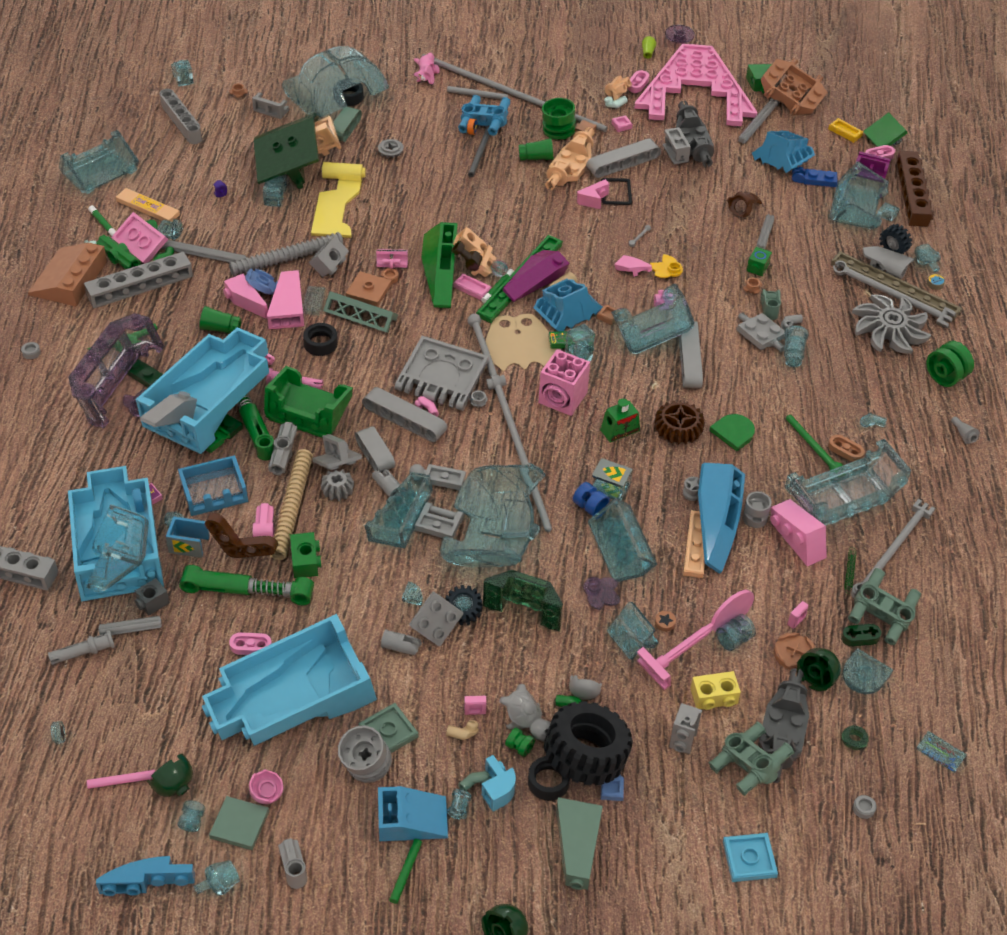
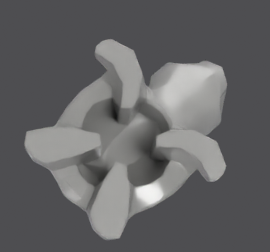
M519 684L516 691L509 696L501 697L499 700L501 704L507 707L509 718L512 721L506 727L510 730L516 727L519 729L529 727L533 738L545 742L550 721L541 718L540 704L527 691L526 685Z

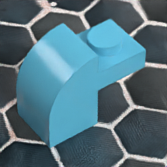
M492 755L486 758L485 771L490 774L491 779L482 783L481 795L494 812L512 800L515 793L516 775L513 768L506 771L503 763L497 761L495 756Z

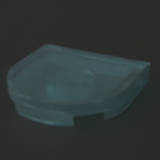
M857 648L845 663L842 675L846 685L853 691L861 694H872L883 687L894 670Z

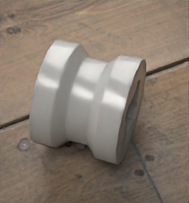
M689 477L685 480L683 496L687 500H699L700 478Z

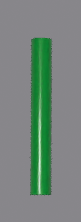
M419 839L413 840L389 901L391 903L398 904L422 845V841Z

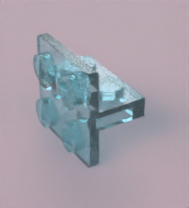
M633 602L627 603L607 629V632L629 659H634L637 651L642 647L655 648L659 643L653 635L656 631L655 628Z

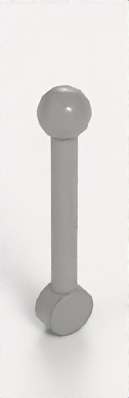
M646 225L645 229L634 240L629 241V246L634 247L636 242L647 231L651 230V226Z

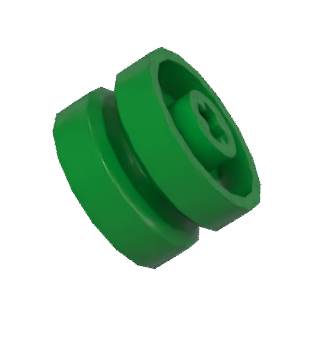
M953 340L946 342L940 348L930 353L926 360V366L935 382L944 387H952L973 372L974 359L966 346Z

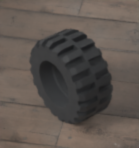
M580 701L579 704L576 702L569 703L555 712L545 738L544 750L549 763L552 762V767L556 771L559 770L565 778H571L572 782H582L588 786L591 784L596 786L602 785L604 782L609 783L614 778H617L625 767L633 745L631 731L627 728L628 726L624 719L621 720L620 715L616 712H611L610 708L606 706L601 707L598 705L599 703L595 702L589 704L587 701ZM577 738L589 740L600 748L585 745Z

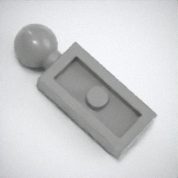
M420 464L412 465L409 470V474L413 479L424 477V483L456 490L462 489L466 477V471L431 464L428 465L427 470Z

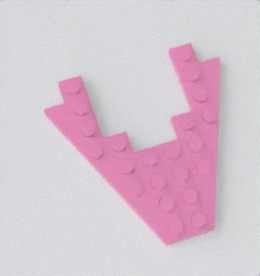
M682 44L636 100L634 108L649 110L648 119L664 120L665 93H681V84L688 86H710L711 96L726 97V125L742 126L743 117L755 118L757 116L756 109L713 46Z

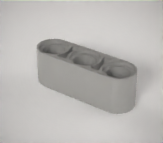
M374 426L355 432L357 444L374 471L381 473L385 469L395 468L394 458Z

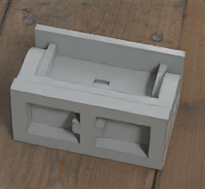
M677 127L664 130L666 143L663 144V147L673 164L689 162L691 146L681 129Z
M681 703L673 724L670 748L677 752L690 754L694 736L696 737L702 714L701 709Z

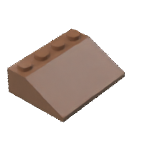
M87 242L59 248L28 291V295L77 306L86 293L84 283L96 279L107 263L104 246Z

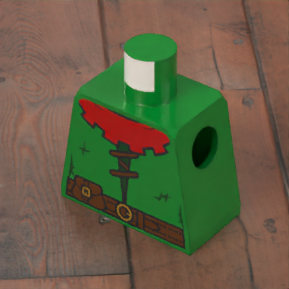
M619 399L617 405L606 409L600 431L609 443L640 431L639 413L627 399Z

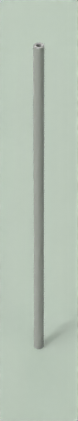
M434 58V64L540 107L545 103V101ZM575 114V120L578 122L585 120L597 125L596 129L606 132L608 126Z

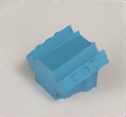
M780 130L767 132L763 145L753 151L752 155L755 161L761 158L763 164H770L776 167L777 170L783 167L785 173L806 163L815 156L813 148L807 145L808 138L789 131Z
M572 279L562 280L543 289V297L537 299L533 307L557 331H564L566 326L572 329L574 325L584 320H590L593 313L597 315L603 308L588 293V289L584 284H578Z

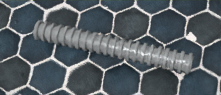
M336 232V234L332 233L330 236L317 237L316 240H307L306 243H296V245L292 244L291 247L286 246V248L282 247L280 250H271L270 253L267 251L265 254H257L255 257H246L245 260H235L234 263L231 261L229 268L231 274L235 277L237 274H246L249 269L255 271L258 268H267L268 265L271 267L273 264H282L283 261H292L293 258L295 260L298 257L303 258V256L306 257L308 254H316L334 236L343 244L342 235Z

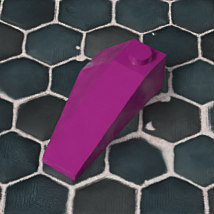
M542 250L532 255L505 285L503 291L515 302L562 277L570 263L559 251Z

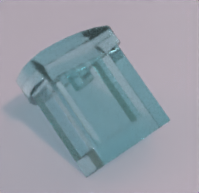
M174 219L173 222L162 220L156 230L167 238L176 240L183 231V224L177 219Z

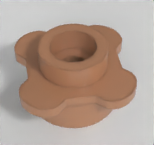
M236 83L229 90V93L233 94L236 98H240L247 94L248 90L244 89L243 84Z
M753 277L747 279L743 290L754 294L760 293L759 289L762 287L760 280Z

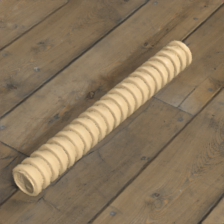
M300 449L296 452L280 516L273 538L278 541V547L275 554L270 556L276 560H284L287 557L290 546V534L294 531L313 454L306 449Z

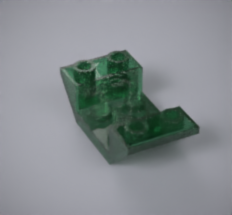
M509 570L485 578L483 585L484 607L502 612L509 600L515 604H521L533 610L541 611L540 625L560 632L563 603L551 582L515 570Z

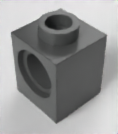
M156 578L135 590L137 598L135 603L139 610H144L148 616L170 603L167 590Z

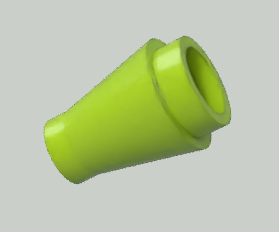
M647 36L642 40L643 56L646 59L652 57L657 44L651 36Z

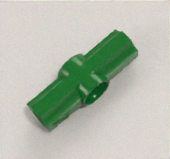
M105 235L100 236L96 242L97 245L104 246L105 253L113 264L119 263L125 269L141 265L140 260L130 253L124 243L118 244L112 238Z

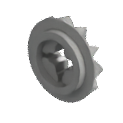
M387 139L378 145V152L381 153V156L394 158L403 153L404 146L398 140Z

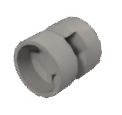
M756 491L747 496L742 518L749 527L761 528L766 525L772 503L771 498L767 494Z

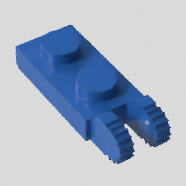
M797 167L792 170V180L794 182L837 187V172L804 169L803 167Z

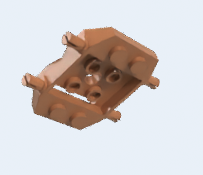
M777 58L761 78L765 92L764 96L782 102L792 115L812 114L828 93L820 83L823 77L820 78L821 75H818L814 79L795 65L798 63L796 58H793L791 62ZM784 74H786L787 76L778 85V87H775L776 84L780 81V79L784 76ZM808 90H810V91L807 93V95L803 98V100L799 103V101H800V100L802 99V97L806 94V92H807Z

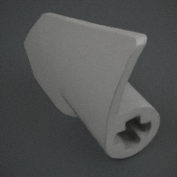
M879 246L864 247L862 249L864 257L871 260V266L881 271L886 270V273L899 279L904 277L908 265L915 260L914 258Z

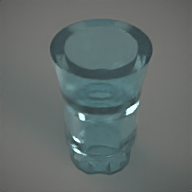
M790 326L784 331L785 363L789 367L800 366L804 358L809 332L802 326Z

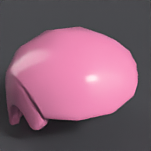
M264 769L252 775L249 782V792L256 802L271 804L277 801L283 793V782L277 773Z

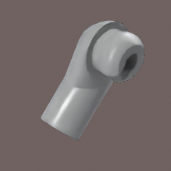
M802 315L785 316L781 322V327L784 330H790L793 324L803 322Z

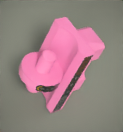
M377 249V267H390V269L408 267V250Z

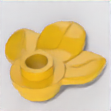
M663 254L662 262L650 263L655 276L659 278L677 277L683 272L682 265L674 257Z

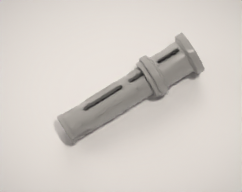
M107 630L105 634L95 637L89 636L86 641L48 652L51 665L87 653L97 654L98 651L109 647L113 649L115 645L110 630Z

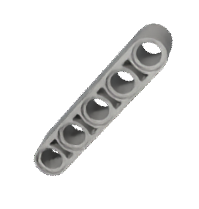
M161 90L159 94L163 110L190 144L200 143L202 135L199 123L173 90Z
M648 138L594 156L587 161L586 167L596 178H601L653 160L660 155L661 149L652 139Z
M679 321L678 337L683 388L702 389L703 372L698 322Z
M374 387L362 399V404L369 411L431 442H436L448 429L446 422L441 418L381 388Z

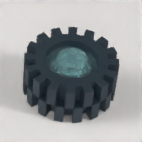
M461 585L460 589L457 586L454 587V591L450 590L448 592L449 596L446 595L445 599L463 612V616L458 621L459 624L463 625V622H466L467 625H470V621L476 622V617L479 618L483 609L480 593L477 594V590L475 588L472 590L469 585L467 588Z

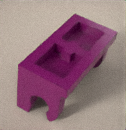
M859 151L853 175L884 182L891 159Z

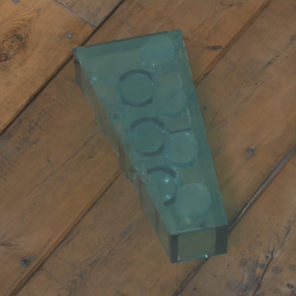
M411 472L397 488L396 494L390 496L386 500L387 504L375 513L374 519L364 525L368 541L405 549L423 507L433 492L430 475Z

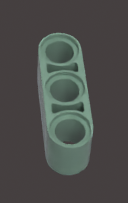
M345 106L333 123L339 141L345 142L361 120V110Z

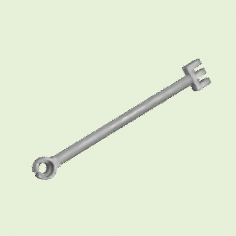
M839 260L833 265L836 275H848L899 300L901 296L905 297L911 302L912 306L937 317L936 324L944 328H948L949 323L947 322H951L953 320L952 317L956 315L955 311L947 307L941 312L849 269L844 261Z
M918 499L912 507V511L915 512L914 516L863 582L857 583L852 587L851 596L853 599L862 584L869 580L874 569L879 568L882 570L920 519L925 517L929 520L936 510L935 507L932 506L928 511V503L925 502L921 507L922 500Z

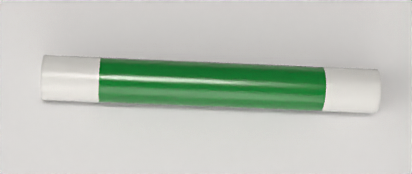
M91 205L88 210L106 231L113 236L116 232L115 229Z
M509 269L481 301L485 303L514 270Z

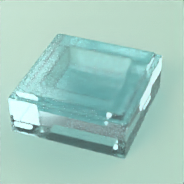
M885 202L878 210L877 215L893 221L898 215L900 208Z

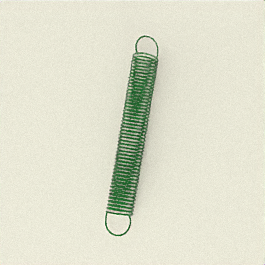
M849 552L845 589L847 585L852 588L856 555L853 556L851 554L849 556Z

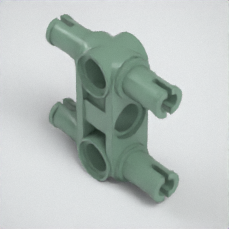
M875 568L869 580L862 584L854 599L855 605L848 616V620L854 624H859L865 611L891 625L884 641L890 645H895L901 633L908 629L910 623L915 618V607L922 594L916 589H911L904 602L879 588L885 572ZM863 593L869 595L870 599L866 598ZM900 614L904 615L906 620L902 619Z
M758 721L744 733L728 735L725 739V745L722 747V752L708 762L710 768L716 774L730 762H735L749 773L739 783H736L738 791L744 796L758 784L774 782L778 777L781 764L794 754L792 747L786 742L772 754L766 753L754 742L766 733L765 728Z

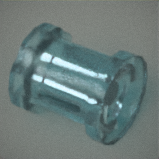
M453 790V800L447 814L454 819H465L468 814L466 811L467 805L471 801L472 795L465 790Z

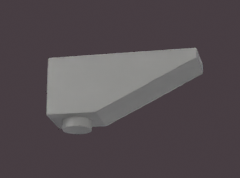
M180 391L178 394L169 395L141 416L140 421L153 427L180 423V419L184 415L193 419L197 399L183 391Z

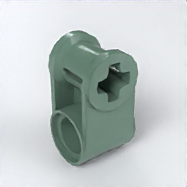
M762 289L761 305L763 314L771 320H776L781 306L780 290L766 291Z

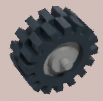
M892 224L880 234V245L884 246L882 248L904 254L912 246V238H909L911 234H907L908 230L903 229L904 226Z

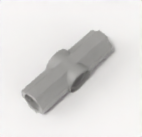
M292 422L281 424L278 436L274 440V450L268 466V470L274 475L281 476L282 473H285L288 461L292 457V447L297 433V426L293 425Z

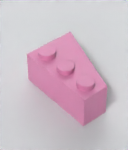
M791 499L771 507L770 521L807 567L827 558L826 526Z

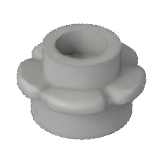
M477 390L471 394L469 400L471 405L482 407L486 405L488 398L483 391Z

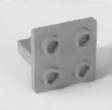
M327 434L322 436L326 454L312 458L314 463L328 468V470L338 469L339 465L355 464L356 460L362 459V454L350 450L345 440Z
M432 592L409 623V626L437 646H441L463 616V612L439 594Z

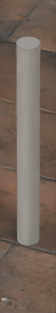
M453 86L447 87V92L478 95L499 100L503 97L508 98V94Z

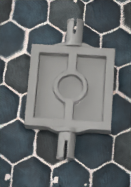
M743 312L739 314L738 318L743 323L737 326V331L760 350L766 347H775L779 352L784 351L785 346L779 341L786 338L787 332L763 313L753 318H749Z

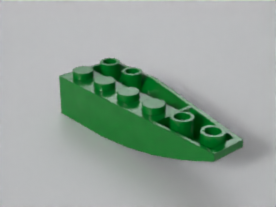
M440 222L424 234L421 260L433 307L451 308L456 255L451 250L454 246L455 237L458 234V223Z

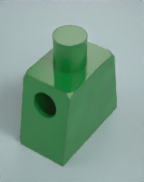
M748 64L746 79L753 91L765 93L761 78L772 64Z

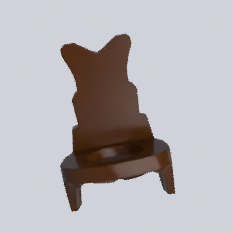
M739 191L733 197L727 199L730 211L739 217H748L752 211L753 204H762L761 199L757 195L747 191ZM739 200H743L746 203V209L742 213H738L735 209V205Z

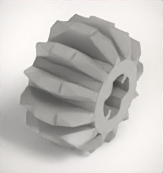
M335 469L334 472L328 471L327 475H323L321 490L325 497H329L331 501L334 499L340 501L341 498L347 499L348 495H352L354 481L350 473H345L344 469L340 472Z

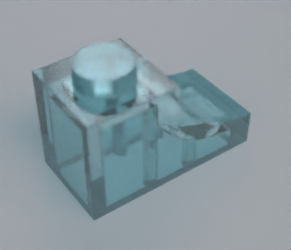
M180 60L171 64L178 86L194 84L192 68L188 60Z

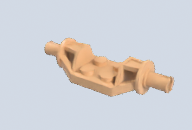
M588 127L585 131L576 132L572 140L561 149L549 165L547 170L548 181L545 183L547 189L553 190L556 185L563 186L567 182L578 181L587 169L586 163L591 158V148L594 144L592 137L595 132L592 128Z

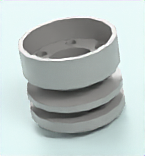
M365 725L356 726L348 730L341 737L338 745V756L351 776L357 781L370 783L386 775L392 764V754L378 731Z

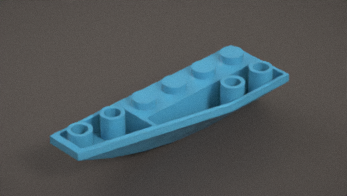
M703 463L701 465L698 499L704 560L707 566L717 573H721L729 556L740 519L745 474L732 464Z

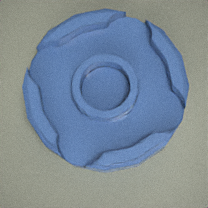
M249 269L245 275L246 281L253 288L265 294H274L278 282L275 283L273 276L259 269H255V271Z

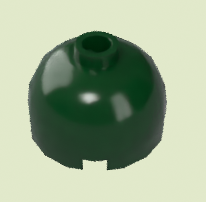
M825 648L810 649L797 662V672L799 669L803 671L802 681L806 680L810 683L811 686L809 688L812 690L826 691L837 682L841 673L839 659L833 652Z
M183 753L177 755L179 760L176 762L169 760L151 775L153 780H147V783L158 795L171 797L177 794L180 797L190 789L188 784L193 778V769Z
M498 904L482 916L481 924L484 935H528L529 929L525 914L512 904Z

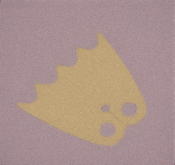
M520 314L517 317L508 315L496 317L490 326L486 338V344L492 361L502 371H505L513 363L520 365L523 369H527L532 362H538L545 367L557 349L561 350L560 348L551 349L549 331L532 314ZM522 319H531L532 324L524 326L521 323ZM502 320H508L511 324L509 327L503 328L499 323ZM515 330H520L521 333L516 334Z

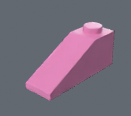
M244 274L224 281L225 289H223V292L227 299L229 298L233 304L265 319L267 318V304L255 288L246 281Z

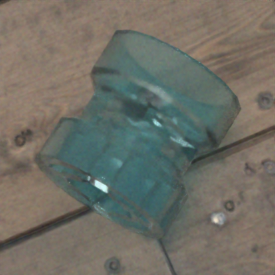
M185 801L182 807L183 814L178 819V827L187 832L199 831L201 826L200 818L205 813V806L197 801Z

